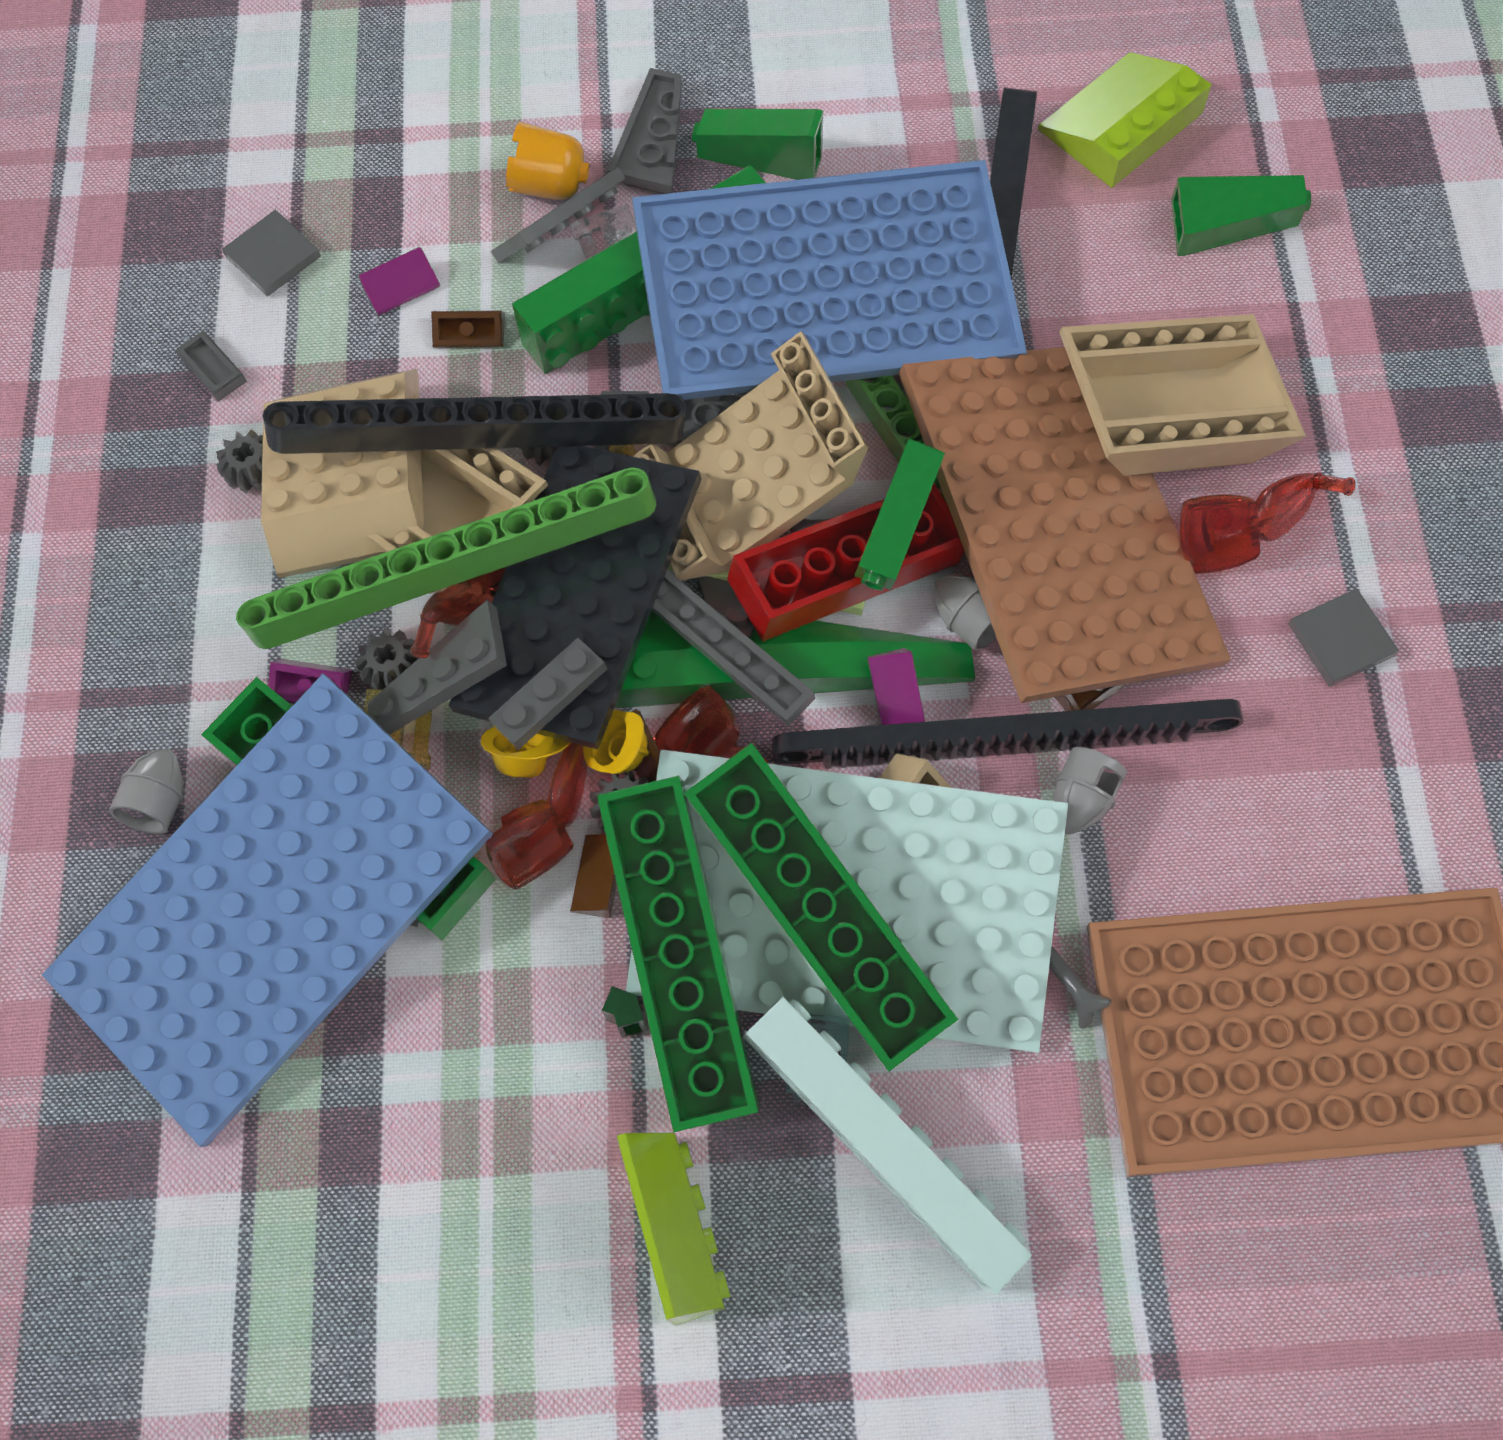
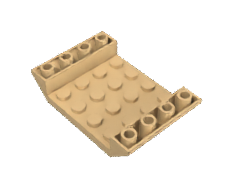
M802 331L771 353L779 370L668 453L661 450L655 444H648L633 456L700 471L702 480L670 561V565L680 581L729 572L733 555L775 540L853 485L868 446Z

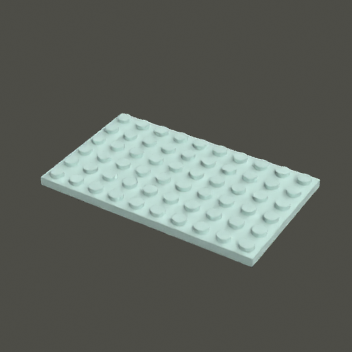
M661 750L656 781L679 775L683 779L685 790L687 791L730 758ZM768 764L959 1019L935 1038L1039 1053L1068 803ZM688 800L737 1010L766 1014L784 997L788 1002L794 999L800 1003L811 1016L809 1020L855 1027ZM631 951L626 991L642 996L635 961Z

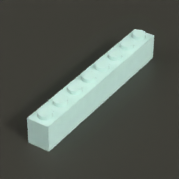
M782 997L743 1038L986 1293L997 1295L1031 1258L1032 1254L1023 1246L1027 1242L1026 1238L1011 1223L1007 1222L1003 1225L992 1214L996 1208L979 1190H975L972 1193L960 1181L964 1174L951 1160L945 1157L941 1161L929 1149L933 1142L919 1127L914 1125L910 1129L900 1119L899 1115L902 1113L900 1107L885 1093L879 1097L868 1085L872 1081L870 1076L857 1063L852 1062L850 1066L838 1054L841 1050L840 1045L826 1031L823 1030L819 1034L807 1022L811 1016L800 1003L794 999L788 1002Z

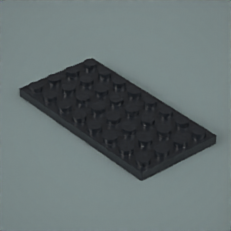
M581 445L557 447L544 477L548 486L535 500L624 469L639 468L646 473L656 498L657 506L655 511L645 519L507 566L492 600V604L497 608L507 666L451 698L448 705L455 713L489 721L488 718L573 641L579 638L604 661L607 670L537 734L598 750L702 480L700 471Z

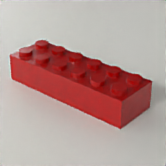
M933 483L891 590L886 588L881 591L871 589L861 583V578L855 577L885 499L733 555L727 580L762 642L957 565L964 553V548L948 505L935 484Z

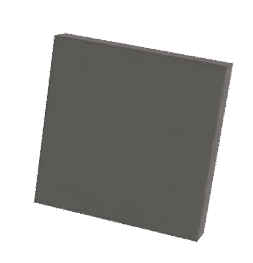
M276 209L222 248L225 257L267 297L321 257L318 248Z
M1357 588L1293 617L1288 623L1329 687L1395 657L1399 652V649Z

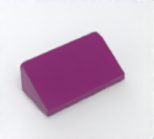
M420 247L359 275L363 291L378 316L440 287V283Z
M902 648L868 656L867 659L881 725L925 722L912 652Z
M278 659L270 662L268 686L288 703L295 704L313 683L324 674L347 694L352 678V669Z

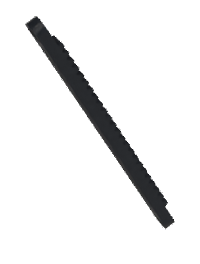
M1217 699L797 731L776 735L772 738L771 742L773 760L777 763L801 764L822 762L826 769H830L833 761H838L840 766L845 768L848 761L853 760L858 767L862 766L864 759L867 758L872 765H877L880 757H884L889 764L895 754L915 755L921 759H925L926 754H931L934 760L937 761L942 753H947L950 759H955L959 751L966 758H970L973 750H977L981 757H986L988 749H993L997 756H1001L1004 748H1008L1013 755H1016L1019 747H1024L1029 754L1038 745L1043 752H1048L1051 744H1055L1059 751L1064 750L1066 743H1070L1074 748L1080 747L1082 742H1086L1090 749H1094L1098 741H1102L1104 746L1108 748L1113 740H1117L1121 746H1126L1129 738H1132L1136 745H1141L1145 737H1148L1152 744H1157L1160 736H1163L1168 743H1172L1176 735H1179L1183 742H1186L1192 734L1231 730L1243 724L1244 720L1238 700Z

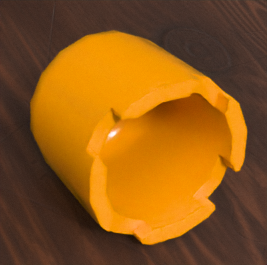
M518 122L512 137V141L518 142L516 157L509 156L507 162L506 187H509L508 191L560 201L573 197L580 183L586 184L589 176L590 163L584 162L582 144L575 137L568 134Z

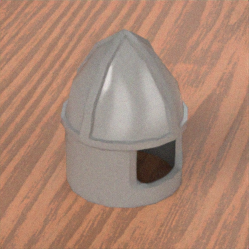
M952 574L936 579L934 585L935 600L939 616L947 626L946 629L951 633L955 632L976 652L984 649L996 638L975 579L969 576Z
M1085 747L1072 748L1060 776H1057L1055 780L1054 801L1068 803L1065 834L1070 835L1087 829L1102 820L1108 811L1114 808L1116 803L1114 799L1127 774V770L1122 764L1096 750ZM1109 769L1112 770L1114 773H1109L1104 770Z
M169 748L150 751L135 760L127 772L122 774L121 784L109 808V813L113 818L142 832L151 834L167 832L176 809L182 803L184 797L182 794L184 780L176 755ZM120 808L135 810L144 813L145 816L141 819L135 818Z

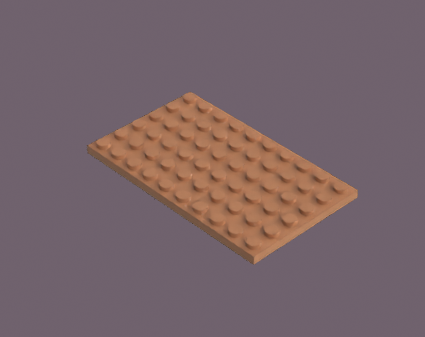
M1065 347L1029 350L1027 354H1020L1017 358L988 357L987 359H974L973 357L902 365L899 375L924 443L927 446L945 452L937 478L1021 703L1223 667L1231 660L1153 473L1124 476L1106 458Z
M1497 887L1091 922L1087 925L1097 994L1112 999L1110 1006L1100 1010L1127 1177L1503 1144V908Z

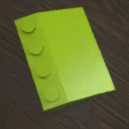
M1129 52L1040 123L1038 130L1109 187L1113 188L1203 113L1212 84L1187 65Z
M675 1132L623 1133L617 1135L666 1320L676 1326L726 1310L723 1299L731 1297L724 1271L715 1273L710 1255L718 1253L711 1226L703 1229L698 1212L705 1210L706 1207L699 1183L690 1185L686 1169L694 1167L687 1141L678 1143Z

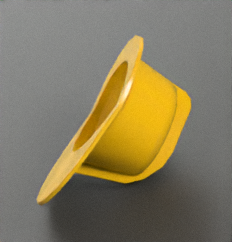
M613 710L599 749L583 746L584 759L587 765L596 771L610 774H619L635 769L642 762L644 756L649 755L647 736L644 732V723L641 716L634 712Z
M495 727L487 730L481 736V745L485 751L491 753L497 770L510 777L533 778L540 775L545 770L547 757L559 753L570 744L567 741L535 734L517 750Z

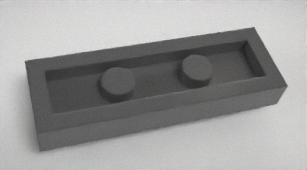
M577 638L488 719L519 750L607 670V667L603 660Z

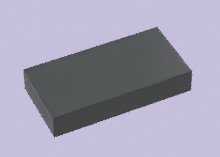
M204 330L175 349L182 362L218 402L247 382L242 372Z

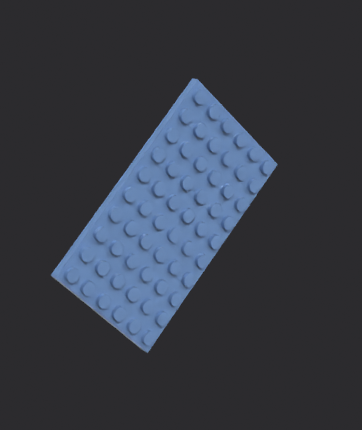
M985 160L632 197L662 393L676 394L683 400L750 392L779 370L771 353L800 331L805 334L831 382L898 375L902 365L908 363L973 357L974 359H987L988 357L1017 358L1020 354H1027Z
M322 674L46 969L42 976L198 1146L206 1147L494 833L328 676Z

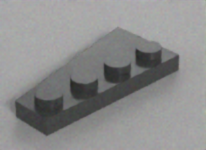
M617 167L542 218L491 250L496 261L499 263L522 248L527 253L531 252L545 242L542 238L543 234L549 231L554 236L570 225L566 220L568 217L574 214L578 220L594 209L591 204L592 201L598 198L603 203L618 193L615 186L626 179L620 168Z
M486 600L367 703L368 715L390 735L507 666L497 608Z

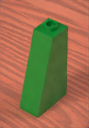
M705 109L701 121L694 124L692 142L696 143L697 158L741 168L751 165L755 171L795 180L815 178L822 160L823 110Z
M1304 175L1178 177L1171 198L1177 256H1186L1299 226L1304 212L1309 211L1311 206V191L1306 190Z
M908 439L855 573V577L861 578V583L865 586L880 591L884 588L892 589L945 452Z

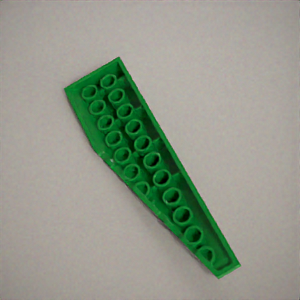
M651 611L614 709L754 697ZM813 621L763 642L754 629L750 638L814 693L874 689L867 657L902 648L912 652L918 686L975 681L972 649L965 642L823 621Z

